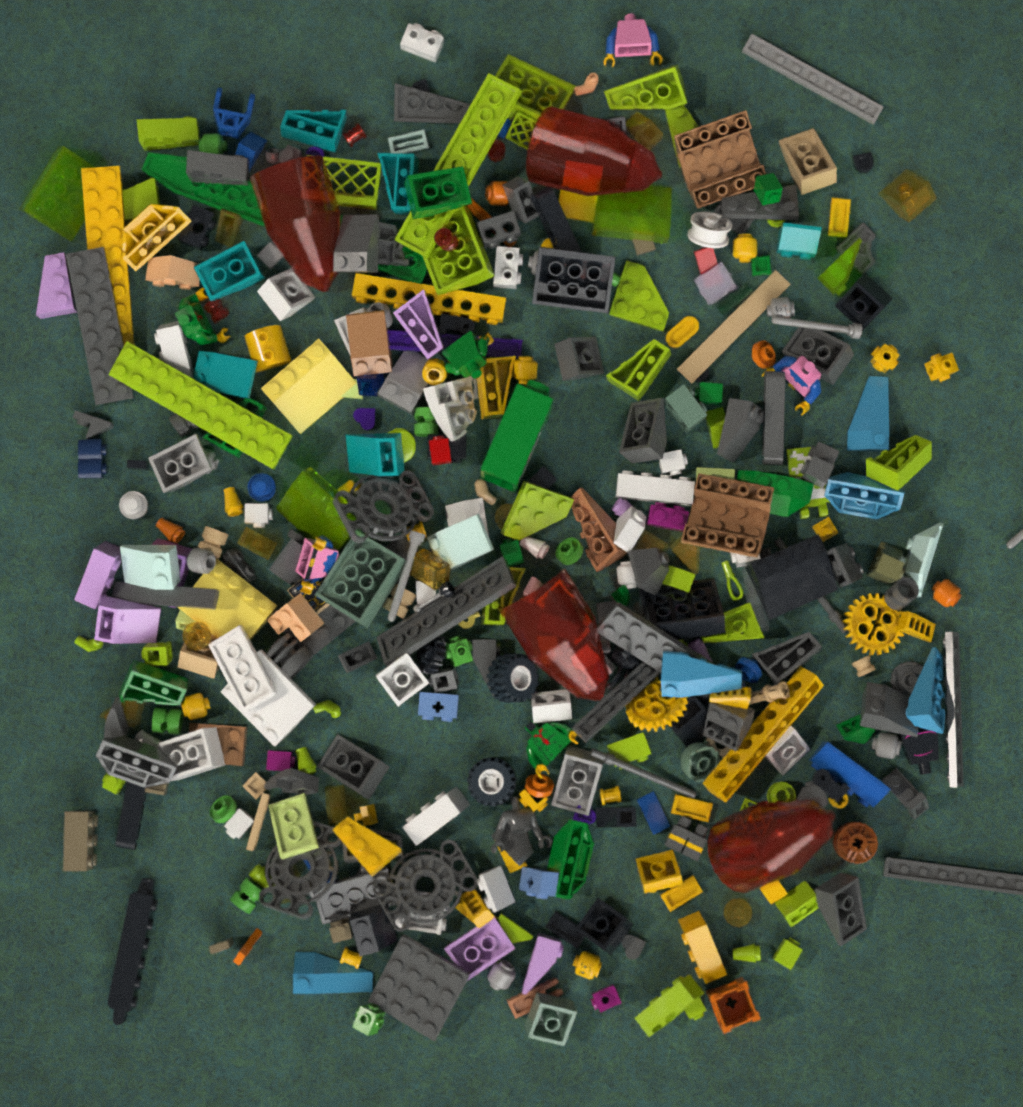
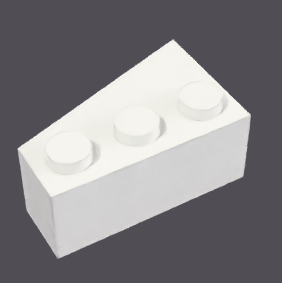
M175 321L160 325L156 330L157 333H154L157 345L160 344L162 350L159 352L160 359L193 378L194 371L186 346L187 339L184 337L179 322Z
M457 786L447 794L443 791L436 796V802L432 805L428 802L420 808L422 813L418 816L414 813L406 819L407 824L403 826V829L416 846L470 805Z

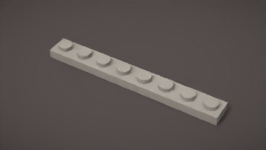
M751 34L742 50L744 54L873 125L883 109V106L753 34Z

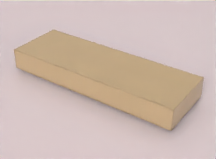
M262 793L246 850L254 851L256 849L271 797L268 793Z

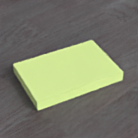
M305 793L268 805L279 855L282 860L319 848Z

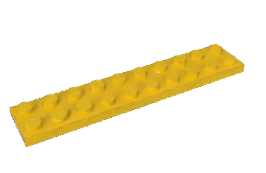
M121 167L81 168L87 250L105 247L124 345L126 341L134 344L128 263L122 258L125 218Z

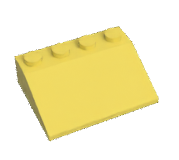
M318 339L261 389L301 435L344 398L341 396L354 386L356 382L322 341Z
M216 559V565L213 570L208 574H202L193 586V588L217 589L219 591L216 610L178 608L216 638L221 637L239 625H243L251 641L266 624L267 619L274 614L277 605Z

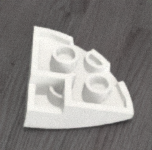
M470 376L423 388L429 408L449 440L454 441L467 433L466 428L474 422L477 414L474 408V399L479 398L477 378L474 379ZM472 381L475 386L474 392L472 391Z

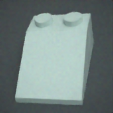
M479 514L427 537L441 573L456 569L494 550Z
M176 545L120 546L124 583L151 589L171 590L180 583Z

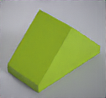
M723 407L706 411L707 416L705 419L713 449L718 448L726 416Z
M501 913L499 915L500 926L512 943L527 941L533 938L531 933Z

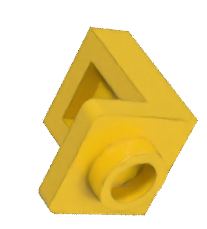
M525 789L519 793L521 797L518 800L525 808L529 806L533 811L538 810L540 812L548 805L546 803L547 797L536 803Z

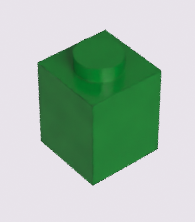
M770 173L756 176L753 191L762 206L780 202L783 187L775 174Z
M700 382L699 386L695 387L696 396L694 398L698 399V403L721 405L723 384Z
M513 538L503 540V544L499 545L509 567L524 564L518 540L514 541Z

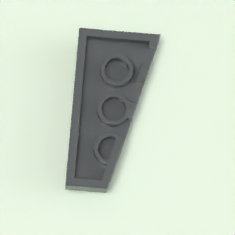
M395 83L394 122L461 123L470 107L468 103Z
M796 185L783 187L780 202L763 206L755 192L722 198V218L798 220Z

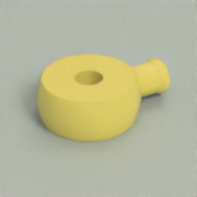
M479 611L469 616L468 622L463 620L458 625L463 629H470L475 624V618L481 616Z

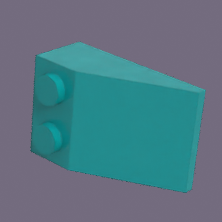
M245 241L194 267L210 301L248 288L265 279L249 245Z
M199 351L193 379L223 396L250 399L258 361L214 352Z

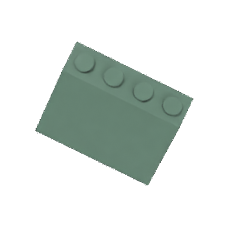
M357 530L355 531L357 536L364 537V534ZM369 537L363 543H356L350 539L315 596L368 628L399 580L405 560Z

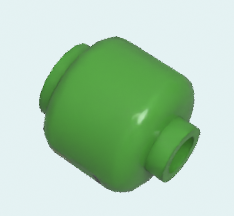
M204 134L202 139H199V152L224 154V151L228 149L227 140H224L221 134Z

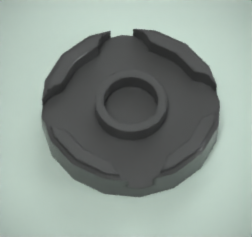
M908 661L900 663L891 674L890 683L892 689L910 698L923 667L917 662Z

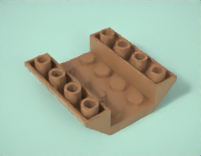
M746 110L674 135L676 154L688 191L697 209L721 201L722 198L735 196L754 189L756 176L766 174L764 166L759 163L749 130L752 127Z
M698 473L694 488V500L688 524H685L681 543L758 558L770 516L774 488Z

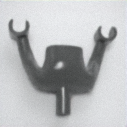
M518 797L510 798L512 810L502 813L496 828L495 843L491 846V851L495 853L497 851L496 846L500 848V852L504 851L505 844L502 842L506 823L509 824L511 833H524L532 828L539 840L538 847L543 848L544 841L549 848L552 840L548 836H543L533 810L520 809Z

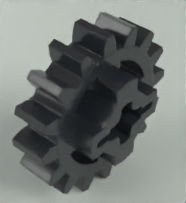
M442 634L418 649L417 657L419 660L417 665H419L418 669L422 670L421 672L434 674L435 671H439V666L443 665L442 659H445L447 651L444 647L447 642L444 641L445 637Z

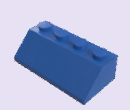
M822 742L809 759L812 762L811 767L815 770L825 769L836 783L848 785L850 789L846 793L850 796L855 794L859 797L858 802L866 808L868 806L875 807L890 791L888 786L829 742Z

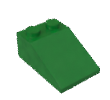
M463 166L408 175L404 182L413 219L437 215L472 204Z

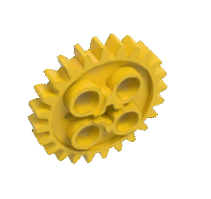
M869 593L866 598L862 595L859 597L860 601L857 599L853 600L854 605L848 606L851 612L844 613L848 619L843 620L844 623L848 624L843 630L849 631L845 637L852 638L849 644L856 643L855 650L862 648V654L869 650L870 656L874 655L875 651L878 656L882 654V650L886 654L889 652V648L895 649L894 643L899 644L901 642L897 637L904 636L902 632L897 630L900 621L899 615L903 611L897 612L891 609L886 604L884 596L879 598V593H876L874 597ZM866 607L872 610L871 617L865 614ZM884 614L889 616V624L883 621ZM874 620H876L875 625H877V627L873 628L874 625L871 623ZM859 625L865 627V634L859 632ZM877 632L882 633V642L877 639Z
M656 677L654 682L647 685L625 706L627 709L626 714L630 722L634 724V727L639 726L640 730H643L645 727L647 732L651 728H654L655 732H657L658 727L665 730V725L668 724L671 727L672 721L678 722L677 716H684L682 711L687 710L688 697H662L661 681Z

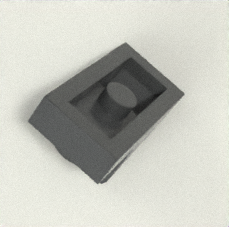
M76 410L74 412L73 418L77 420L78 425L84 427L90 425L86 435L87 440H91L114 427V424Z
M369 641L338 655L346 673L353 672L359 667L377 659Z

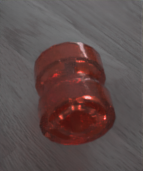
M494 141L487 153L489 160L500 162L504 159L505 145L502 141Z
M440 228L434 235L435 243L444 251H453L458 245L457 236L447 228Z
M220 299L209 301L203 307L207 313H210L211 319L215 324L226 318L230 313L226 307L222 306Z

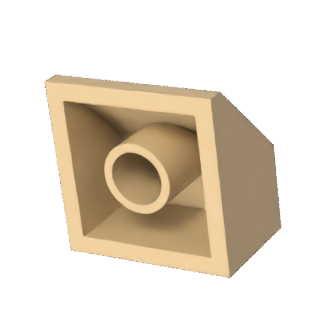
M200 628L196 629L195 634L189 632L180 651L178 668L215 678L220 667L208 644L218 638L209 631Z

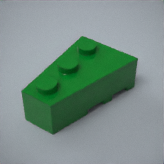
M133 659L120 689L119 697L121 702L137 701V703L155 702V704L180 705L187 691L188 678Z

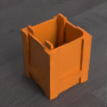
M742 977L706 991L718 1025L723 1033L731 1031V1028L749 1021L755 1022L761 1019L750 998L747 982ZM729 997H731L732 1000L736 999V1003L734 1004L733 1008H731L730 1006H726Z

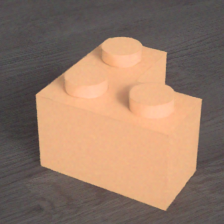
M172 255L152 257L148 260L145 280L153 282V285L158 287H164V284L175 286L176 284L180 285V289L191 290V287H199L200 279L194 269L199 263Z
M301 593L267 619L278 635L289 627L300 642L324 624Z

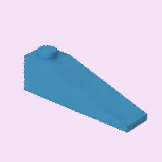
M868 377L848 430L847 451L881 452L885 449L888 451V377Z
M932 647L912 691L908 707L906 708V716L916 727L944 733L945 709H941V699L945 698L940 683V681L944 680L943 656L936 647Z
M663 651L662 697L682 698L742 689V671L721 664H710L706 662V659L700 658L698 660L689 657V654L684 652Z
M295 952L293 994L373 992L372 971L360 967L356 969L355 966L347 963L341 964L337 959L316 952Z

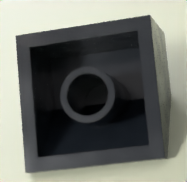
M864 273L837 302L835 307L852 323L862 324L863 331L893 298Z
M597 898L575 929L611 956L634 924L600 898Z
M381 905L350 913V923L360 957L379 952L398 940L395 928Z

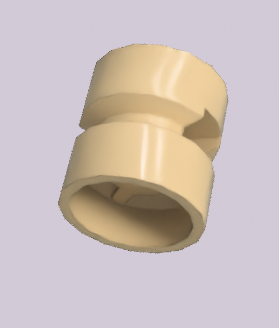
M205 526L202 533L204 541H201L197 548L211 550L214 553L215 559L219 560L222 554L220 546L226 544L229 535Z
M395 584L391 591L392 597L387 598L382 606L388 611L391 609L398 584ZM407 589L404 590L397 616L402 619L405 618L409 611L407 606L412 605L417 595Z

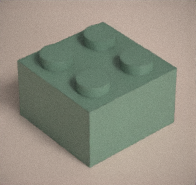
M682 385L665 398L664 406L684 432L688 433L705 420L707 409L702 402L698 403L694 398L696 395L690 387L686 388L685 385Z
M537 992L524 1025L527 1037L565 1046L577 1014L574 1002Z

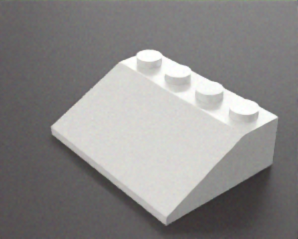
M261 649L257 654L277 694L249 711L243 712L229 684L224 687L221 693L275 747L292 732L316 704Z

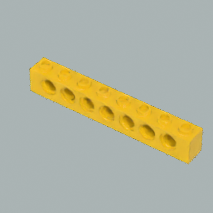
M359 273L355 274L352 297L356 299L357 303L367 304V301L393 305L394 309H399L408 302L405 299L408 293H413L416 296L422 290H425L427 296L434 298V302L430 304V307L435 316H441L443 313L451 316L468 317L473 322L486 320L487 324L490 325L503 323L506 305L505 297L462 290L437 295L432 285ZM376 287L378 292L375 295L368 294V289ZM389 290L397 292L394 298L386 296ZM450 299L453 301V305L451 307H444L442 305L443 301ZM469 302L472 307L466 311L461 308V305ZM483 305H487L491 310L489 313L484 314L480 311V308Z
M802 666L799 667L787 682L790 692L789 697L786 699L778 698L770 702L751 725L737 751L731 749L711 774L707 776L703 785L711 794L725 803L731 798L822 689L824 684L817 675Z

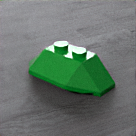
M738 470L736 478L737 481L774 488L770 511L772 515L789 517L811 501L814 484L800 479L748 470Z
M569 820L554 836L547 870L559 873L556 890L557 898L570 900L586 882L594 847L588 823Z

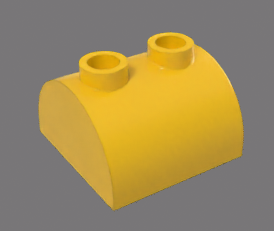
M280 325L259 328L244 336L251 360L258 361L255 373L292 362Z
M673 850L636 858L644 894L654 893L665 888H674L677 885L683 884Z

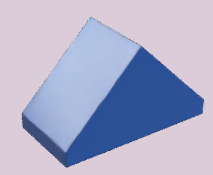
M252 132L239 142L235 155H242L248 159L249 172L267 143V140Z

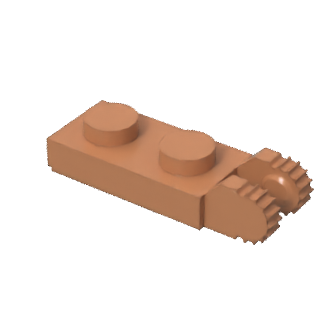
M557 978L532 987L527 994L520 993L507 999L515 1019L529 1013L536 993L547 994L545 990L555 986L558 983ZM556 989L548 995L559 997L564 992L562 989Z

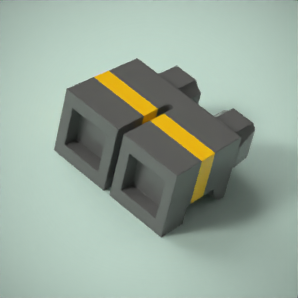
M682 816L677 824L673 825L663 845L698 861L707 841L705 837L708 828L698 824L694 833L688 831L692 820Z

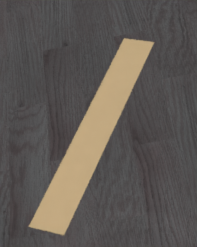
M775 270L677 370L692 384L767 309L771 299L778 298L791 284Z

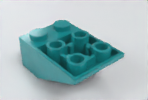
M401 433L346 434L349 472L375 476H398L405 470Z

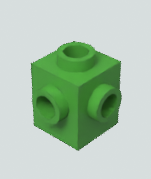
M460 635L450 637L445 645V649H447L445 657L449 659L450 665L456 667L473 661L471 642L467 641L464 637H460Z
M374 1003L362 1005L355 1013L356 1019L352 1028L367 1036L377 1034L384 1023L383 1017L385 1012L380 1010V1007Z

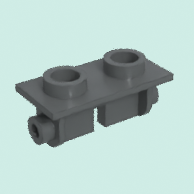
M232 548L222 555V561L231 570L236 568L238 571L235 573L250 584L251 581L257 579L255 570L246 563L241 551Z

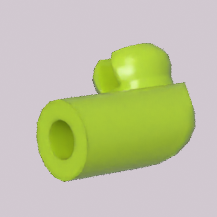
M80 635L74 641L76 645L87 652L99 650L103 646V641L86 640Z
M331 700L316 703L313 707L315 714L327 711L333 718H338L341 715V708Z

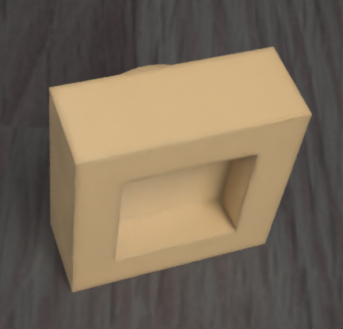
M255 772L243 787L255 799H258L266 790L264 789L266 781Z

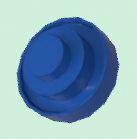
M256 474L248 482V492L256 501H268L276 492L275 481L267 474Z
M743 657L735 663V669L742 671V680L756 683L762 677L759 663L756 660Z

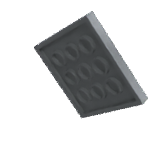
M403 934L368 1002L378 1005L379 1009L435 1041L471 973Z

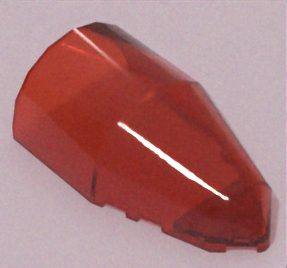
M552 106L544 109L538 117L528 145L526 174L531 183L582 196L644 191L663 175L651 151L624 135L620 130L615 129L607 121Z
M323 156L301 157L279 163L255 173L250 177V182L267 235L303 284L321 292H328L339 272H333L334 249L340 230V209Z
M565 568L550 581L522 599L506 607L501 606L498 608L532 662L576 698L591 701H601L603 699L609 680V672L600 635L597 630L596 618Z
M761 801L724 817L711 828L707 841L708 856L713 870L722 883L733 891L741 893L751 892L799 872L812 856L832 837L833 830H831L835 815L832 811L828 812L822 809L814 801Z

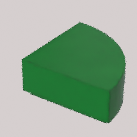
M622 585L611 595L617 603L619 602L626 607L630 602V595L626 585Z

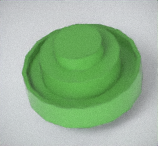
M573 537L563 540L556 549V557L564 565H571L577 562L583 554L582 543Z
M228 795L218 798L211 806L210 817L217 823H224L230 820L236 812V801Z

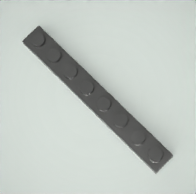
M945 632L943 638V645L946 648V656H944V666L946 667L944 683L947 686V694L945 695L947 714L945 721L948 725L946 742L949 746V752L946 756L947 763L949 764L947 781L950 783V787H964L959 632Z
M885 857L884 877L1023 895V875Z

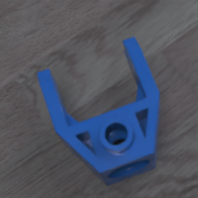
M218 87L213 107V116L218 133L223 136L239 138L251 123L255 94H250L247 111L243 114L220 108L222 88Z

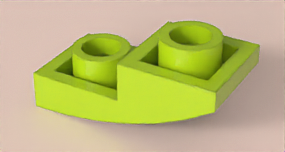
M668 565L669 571L662 584L689 593L696 574Z

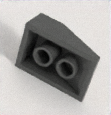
M379 215L343 216L334 249L333 272L378 273Z
M798 327L782 351L786 356L796 358L804 356L808 361L814 363L815 368L821 373L820 379L834 385L854 356L849 344L821 330Z
M656 398L631 403L619 453L631 463L663 459L667 443L664 399Z
M729 398L717 454L734 463L760 429V424L764 420V410L751 401Z
M845 543L827 551L839 588L863 578V569L860 563H856L854 559L855 552L851 545L848 546Z
M867 682L862 696L860 726L914 737L918 736L919 729L906 716L909 697L887 685Z
M338 734L317 766L367 799H370L389 769L388 765Z
M840 872L815 888L818 907L839 946H843L867 930L858 877Z

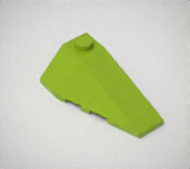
M678 64L604 91L610 109H672L688 103L684 81Z

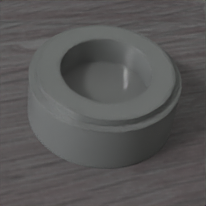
M292 528L288 532L290 538L301 544L307 538Z

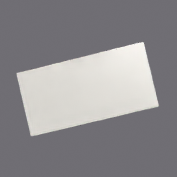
M243 625L237 626L208 644L243 712L249 711L277 694Z

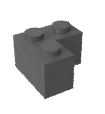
M519 176L503 184L511 210L514 211L517 220L527 223L539 216L531 200V195L542 190L545 186L539 184L531 188L530 182Z
M818 442L816 446L812 445L808 452L810 459L804 462L800 473H802L801 479L822 488L831 475L839 451L821 442Z

